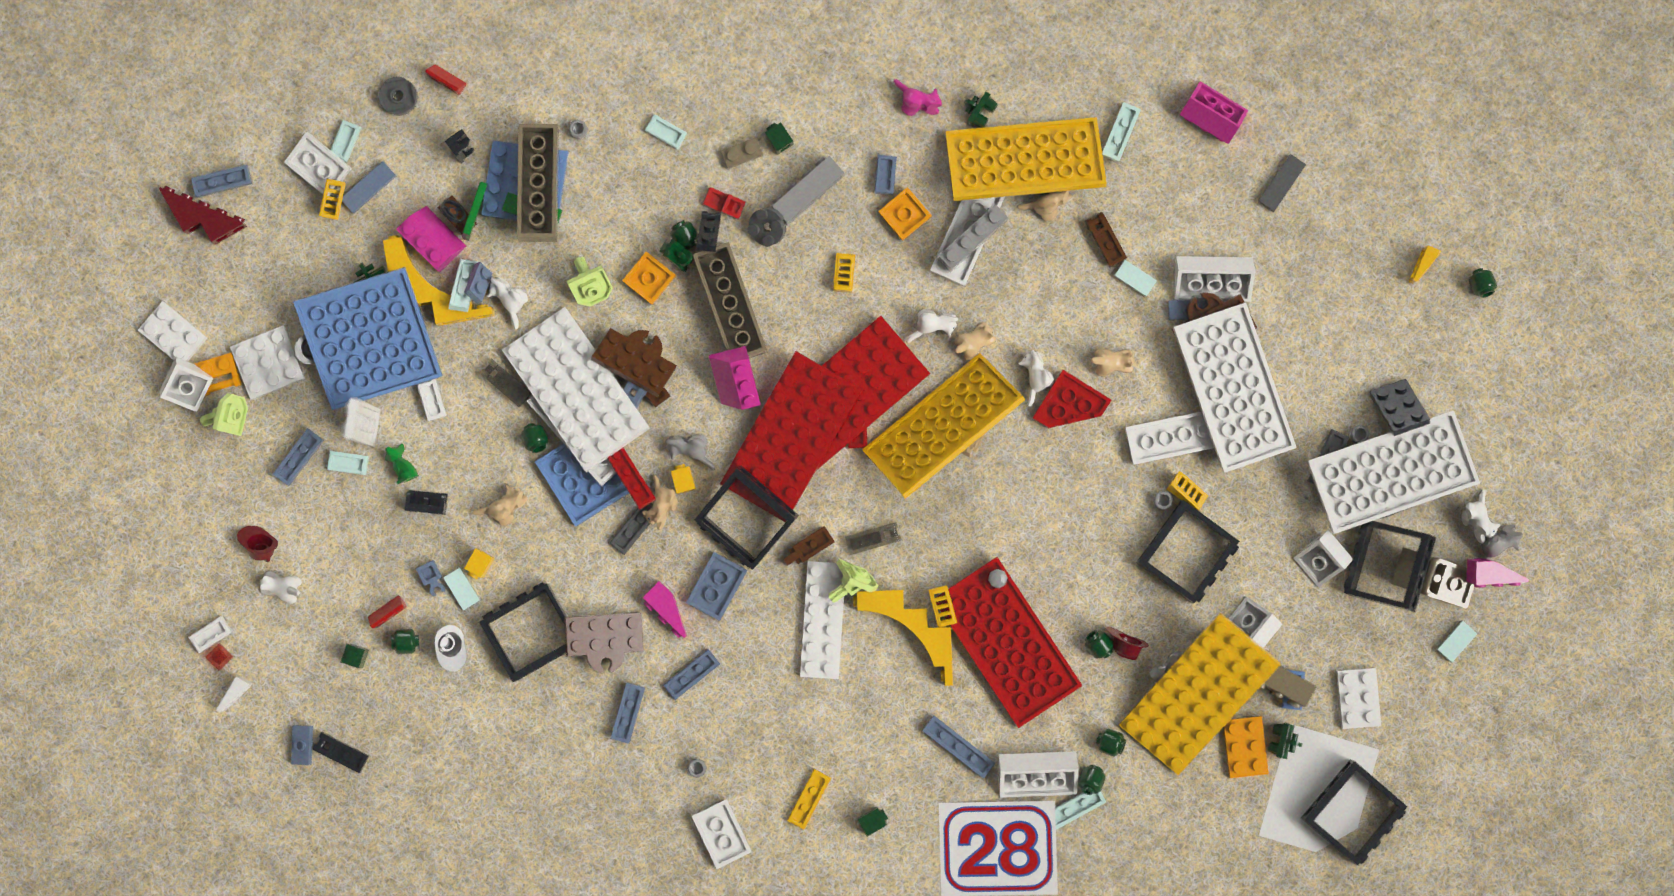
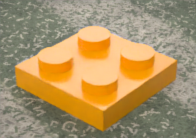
M908 187L878 211L902 241L932 217Z
M646 251L622 281L653 305L676 275Z

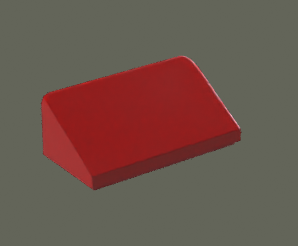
M436 64L425 71L428 77L458 95L462 93L467 85L466 82Z
M396 596L368 616L371 628H378L407 608L401 596Z

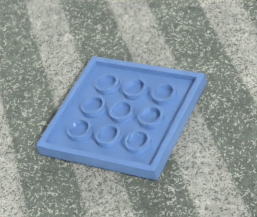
M493 140L482 216L517 221L516 215L504 212L502 208L508 192L518 195V144ZM559 150V209L569 153L564 150Z
M565 444L560 445L535 461L575 527L629 494L617 473L601 486L589 471L586 473Z

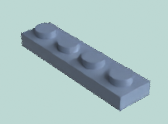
M935 715L922 730L983 779L995 765V762Z

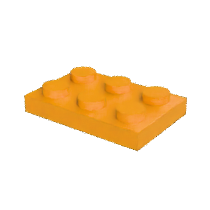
M1262 716L1230 719L1223 727L1229 778L1269 774Z

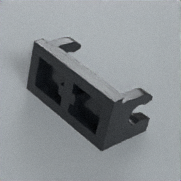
M462 129L445 140V143L461 163L474 152V148L464 151L469 145L470 139Z
M409 490L406 495L404 510L446 515L448 494Z

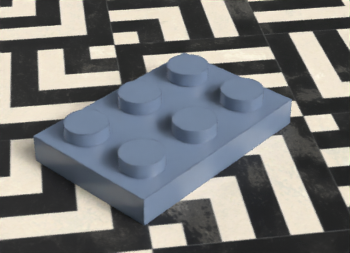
M713 552L686 603L720 621L748 570Z

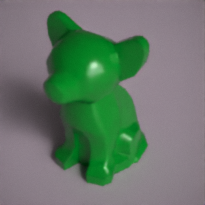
M400 444L398 447H386L385 460L392 462L393 470L398 477L397 484L406 483L419 477L412 463L402 457L405 449L403 444Z

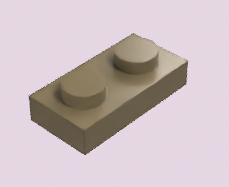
M756 137L721 150L727 169L763 156Z

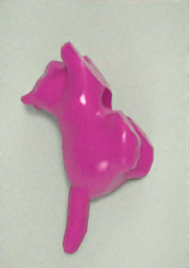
M897 79L893 80L896 87L903 91V105L901 109L906 115L914 116L919 110H923L930 115L939 114L937 107L942 106V102L936 88L932 93L926 94L917 89L908 88Z

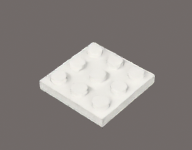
M284 325L230 346L250 400L257 399L305 379Z

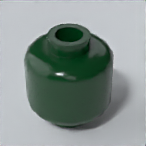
M682 220L671 227V238L683 247H686V249H690L697 244L695 240L698 238V232L691 222Z
M1479 268L1472 272L1473 275L1469 278V284L1474 295L1485 298L1495 293L1497 282L1492 271Z
M534 423L528 424L520 434L526 450L538 453L546 448L548 437L543 426L535 425Z
M398 629L394 632V635H391V648L399 655L413 654L416 647H419V635H415L413 629Z
M1094 630L1085 638V647L1094 658L1105 659L1112 654L1114 643L1104 631Z
M1106 729L1103 733H1099L1096 744H1099V751L1101 753L1116 757L1118 754L1123 753L1126 740L1122 733Z
M1089 765L1082 769L1078 779V786L1084 794L1092 795L1101 792L1106 779L1103 769L1096 765Z

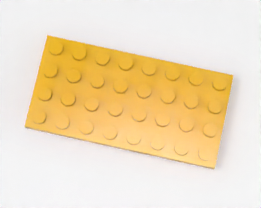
M1097 117L945 131L953 201L1102 188L1107 185Z
M979 353L862 450L906 499L1025 401V399Z
M1220 612L1119 723V726L1179 775L1276 671L1281 663Z

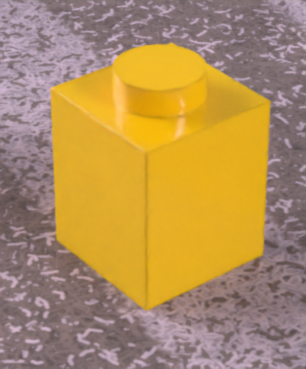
M685 464L675 466V470L671 471L676 493L681 494L696 490L690 466L686 467Z
M475 548L464 569L468 571L467 575L474 579H478V577L484 578L495 558Z

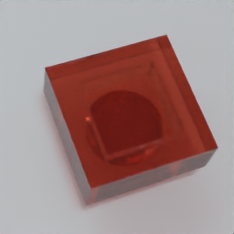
M221 643L206 656L218 671L234 657Z

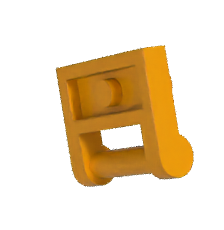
M232 353L195 363L197 367L212 376L213 379L232 374L231 379L210 385L205 396L234 385L235 387L242 385Z

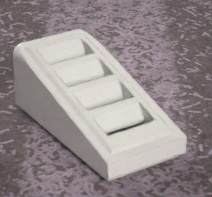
M241 676L235 677L216 711L224 712L253 683Z

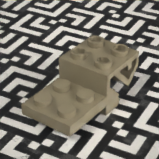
M1402 548L1391 584L1407 589L1417 551ZM1431 557L1421 594L1467 608L1474 584L1466 582V567Z

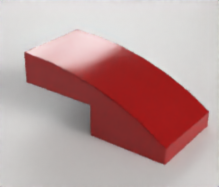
M709 187L702 205L739 219L746 201Z

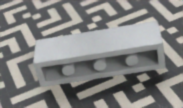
M830 156L826 159L824 157L815 164L817 166L812 171L809 169L801 176L802 180L799 183L794 182L787 188L788 192L784 196L779 195L774 199L772 208L778 210L783 215V221L787 226L844 177L843 170Z
M995 204L938 256V260L951 273L1007 222L1008 217Z

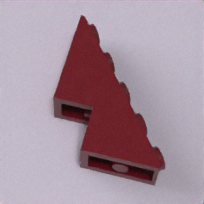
M166 185L164 188L159 187L181 229L186 234H190L203 227L210 241L218 244L247 227L244 223L245 219L234 215L232 218L227 216V211L218 207L216 210L209 208L210 204L199 200L197 203L192 201L193 197L182 193L180 196L175 194V189Z

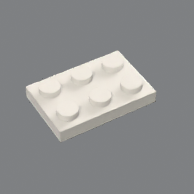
M309 132L303 135L284 162L322 194L324 193L326 178L342 182L352 169ZM329 185V189L337 190L338 186ZM328 192L327 196L331 197L334 193Z
M164 301L159 304L138 329L140 333L173 360L175 357H178L188 362L207 340L204 334Z
M1376 668L1336 671L1341 729L1381 726Z
M727 799L692 816L716 869L752 852Z

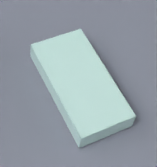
M655 114L645 129V132L677 150L687 135V132Z
M345 120L340 125L331 151L344 162L349 160L361 127Z
M1124 260L1114 277L1145 297L1157 281L1126 260Z
M330 451L327 470L366 475L369 456Z
M461 568L443 577L463 610L480 601Z
M1461 621L1436 650L1449 662H1453L1477 633L1464 621Z

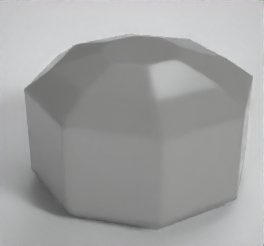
M577 119L571 122L569 131L573 138L581 139L586 137L588 128L584 121Z
M1359 424L1351 428L1349 436L1352 442L1358 444L1368 440L1370 433L1367 427Z
M1161 491L1155 494L1153 503L1156 508L1165 510L1171 507L1173 498L1170 493Z
M995 569L990 572L988 581L991 586L1000 588L1006 584L1007 576L1004 571Z
M697 758L690 761L687 769L691 776L698 778L705 774L707 767L705 761Z

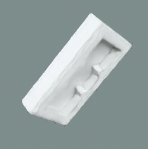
M436 379L418 384L417 387L427 421L430 422L446 417L447 414Z
M220 616L188 638L197 652L202 653L231 634L232 630L223 616Z

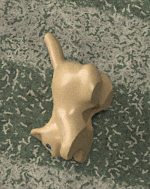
M1069 191L1050 192L1039 197L1036 201L1020 204L1017 207L1022 210L1033 208L1037 214L1042 216L1044 221H1052L1058 214V206L1066 204L1072 195Z
M982 322L972 332L958 335L954 339V344L957 345L955 353L963 352L964 359L972 360L982 347L996 342V337L993 336V329Z
M1097 349L1094 353L1095 357L1091 359L1092 363L1097 364L1096 374L1101 377H1105L1114 371L1132 373V365L1135 362L1130 349L1113 352L1109 349Z
M653 475L654 497L656 500L653 501V506L650 510L643 511L642 513L649 524L657 523V529L661 530L666 523L667 512L670 510L675 511L678 506V500L674 490L660 487L658 477Z
M506 485L507 491L503 498L493 502L489 507L474 510L472 513L474 515L488 513L500 525H508L514 519L513 510L523 506L528 497L523 495V491L520 488Z

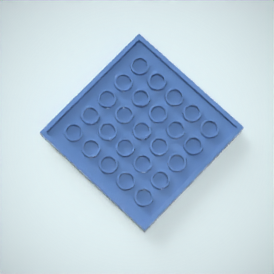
M406 267L293 302L332 410L346 406L350 398L364 401L436 379L443 375Z

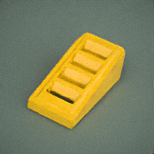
M326 178L319 216L338 220L346 182ZM329 185L341 187L340 191L329 189ZM327 193L338 194L339 198L327 196ZM326 200L338 202L337 206L327 204ZM324 208L336 209V213L324 211Z
M1429 245L1422 248L1409 283L1413 284L1422 277L1440 255V250Z
M836 253L833 291L852 293L855 265L854 254ZM840 259L851 260V263H839V262H840ZM839 266L850 267V271L839 270ZM838 274H848L850 278L838 277ZM838 281L849 282V285H840Z
M1180 471L1174 476L1166 489L1198 511L1208 497L1205 492ZM1191 491L1194 493L1192 497L1188 496ZM1198 495L1200 499L1196 503L1194 500Z
M947 585L929 589L937 627L956 624L957 620ZM945 592V596L934 598V594ZM947 600L945 604L936 605L938 601ZM949 608V611L938 613V609ZM951 615L950 619L940 620V617Z

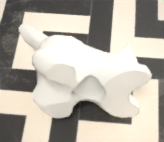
M492 277L487 297L495 296L501 300L503 306L510 314L514 328L518 329L519 321L516 313L528 301L527 294L521 289H511L509 283L501 277L497 279Z
M929 309L920 310L917 314V331L911 334L906 342L910 343L923 334L937 330H943L951 337V333L957 326L956 321H958V318L950 313L936 315L934 311Z
M1034 350L1031 351V354L1027 353L1019 363V365L1026 367L1029 371L1031 389L1027 403L1028 406L1033 404L1036 392L1051 387L1054 383L1053 375L1050 371L1043 368V359L1038 351L1035 352Z
M1485 490L1480 492L1479 501L1468 502L1465 511L1461 514L1462 523L1465 526L1472 525L1474 527L1475 537L1481 544L1485 542V537L1492 538L1497 528L1500 527V524L1491 523L1488 518L1485 506Z
M267 571L260 580V591L264 595H275L282 601L293 604L297 600L296 596L300 594L297 588L302 582L297 576L280 577L272 571Z

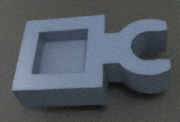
M435 560L416 568L424 586L430 584L432 596H436V587H440L442 592L446 591L445 586L438 581V579L443 577Z

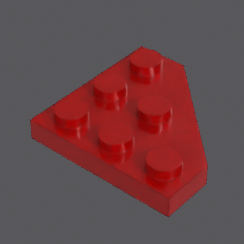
M1062 370L1032 419L1048 429L1101 417L1112 400L1067 371Z

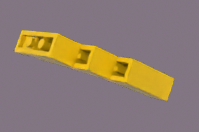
M399 235L389 236L388 240H383L388 272L406 267L418 305L432 304L436 325L442 326L495 316L494 309L488 307V304L479 305L477 309H474L472 301L470 302L468 312L450 310L449 302L451 295L433 287L421 276L409 256L405 240L402 237L399 238Z
M903 590L858 591L857 595H853V607H857V611H870L886 615L910 629L926 648L933 666H944V670H940L941 682H944L945 686H953L951 627L928 628L927 609H904Z

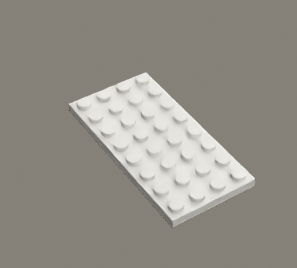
M1246 302L1173 327L1223 473L1297 448Z
M566 307L502 349L586 473L650 429L610 370L591 360L596 350Z
M1454 410L1430 418V424L1397 436H1393L1392 432L1307 461L1333 534L1480 484Z

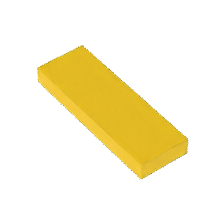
M816 769L813 770L787 819L788 822L805 829L831 777Z

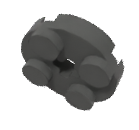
M392 77L384 82L385 84L379 90V102L389 114L402 116L415 109L418 93L415 86L409 80L403 77ZM396 92L403 94L400 101L393 99V96H396Z
M771 207L759 209L750 217L748 233L757 243L766 247L772 246L780 242L786 234V226L784 227L783 222L784 217L778 210ZM769 223L771 231L766 230L764 224Z

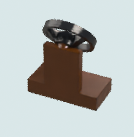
M451 195L447 200L443 201L438 209L463 234L469 214Z

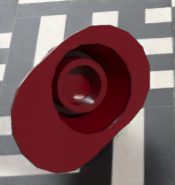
M247 526L239 530L237 534V540L247 550L253 560L270 562L274 550L278 546V541L265 529L258 526Z
M1105 627L1106 631L1114 636V651L1123 658L1136 660L1142 648L1149 646L1144 640L1129 636L1115 628Z

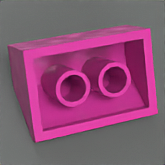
M1200 81L1180 115L1186 121L1199 126L1201 130L1214 135L1219 141L1229 144L1249 110Z
M427 206L410 215L396 229L439 273L467 247Z
M746 346L708 355L721 404L741 410L761 405Z

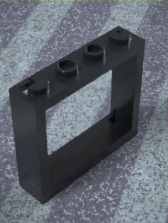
M739 466L694 520L701 527V530L708 531L712 535L711 538L715 542L722 543L730 555L737 556L743 566L746 565L753 570L798 518L799 514L743 466ZM737 479L786 520L785 524L756 558L707 517L708 513Z
M1182 500L1136 563L1192 604L1196 601L1199 603L1205 596L1203 591L1206 587H1211L1216 581V573L1219 570L1222 571L1228 564L1226 560L1229 555L1233 556L1239 549L1237 544L1240 541ZM1185 510L1230 542L1193 595L1148 562Z
M1376 521L1362 524L1359 530V541L1354 547V559L1349 565L1350 573L1348 579L1344 582V593L1352 597L1415 612L1436 537ZM1373 528L1421 539L1403 602L1356 590Z
M542 582L534 586V591L527 594L524 592L518 595L515 602L510 604L508 601L499 606V611L495 613L490 611L482 616L483 620L479 621L512 682L522 679L566 654V645L564 644L516 672L490 626V623L545 592L564 624V618L567 615L547 583L544 585Z
M1350 759L1301 816V819L1353 864L1358 866L1368 859L1367 854L1372 849L1374 850L1380 845V839L1383 835L1391 832L1394 822L1397 819L1400 820L1405 815V809L1408 806L1356 761ZM1357 771L1391 800L1396 807L1354 856L1314 820Z

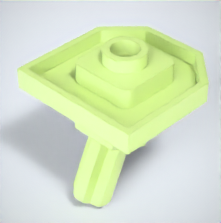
M584 257L576 258L574 264L579 274L568 280L567 283L577 303L592 306L606 300L613 287L602 265L590 270Z
M227 393L219 400L218 407L212 409V413L203 415L200 418V422L204 427L213 424L212 429L242 436L248 407L244 397Z
M838 559L836 564L843 574L840 580L842 585L830 592L828 596L835 603L848 593L852 596L861 589L869 592L876 591L878 584L874 577L863 567Z

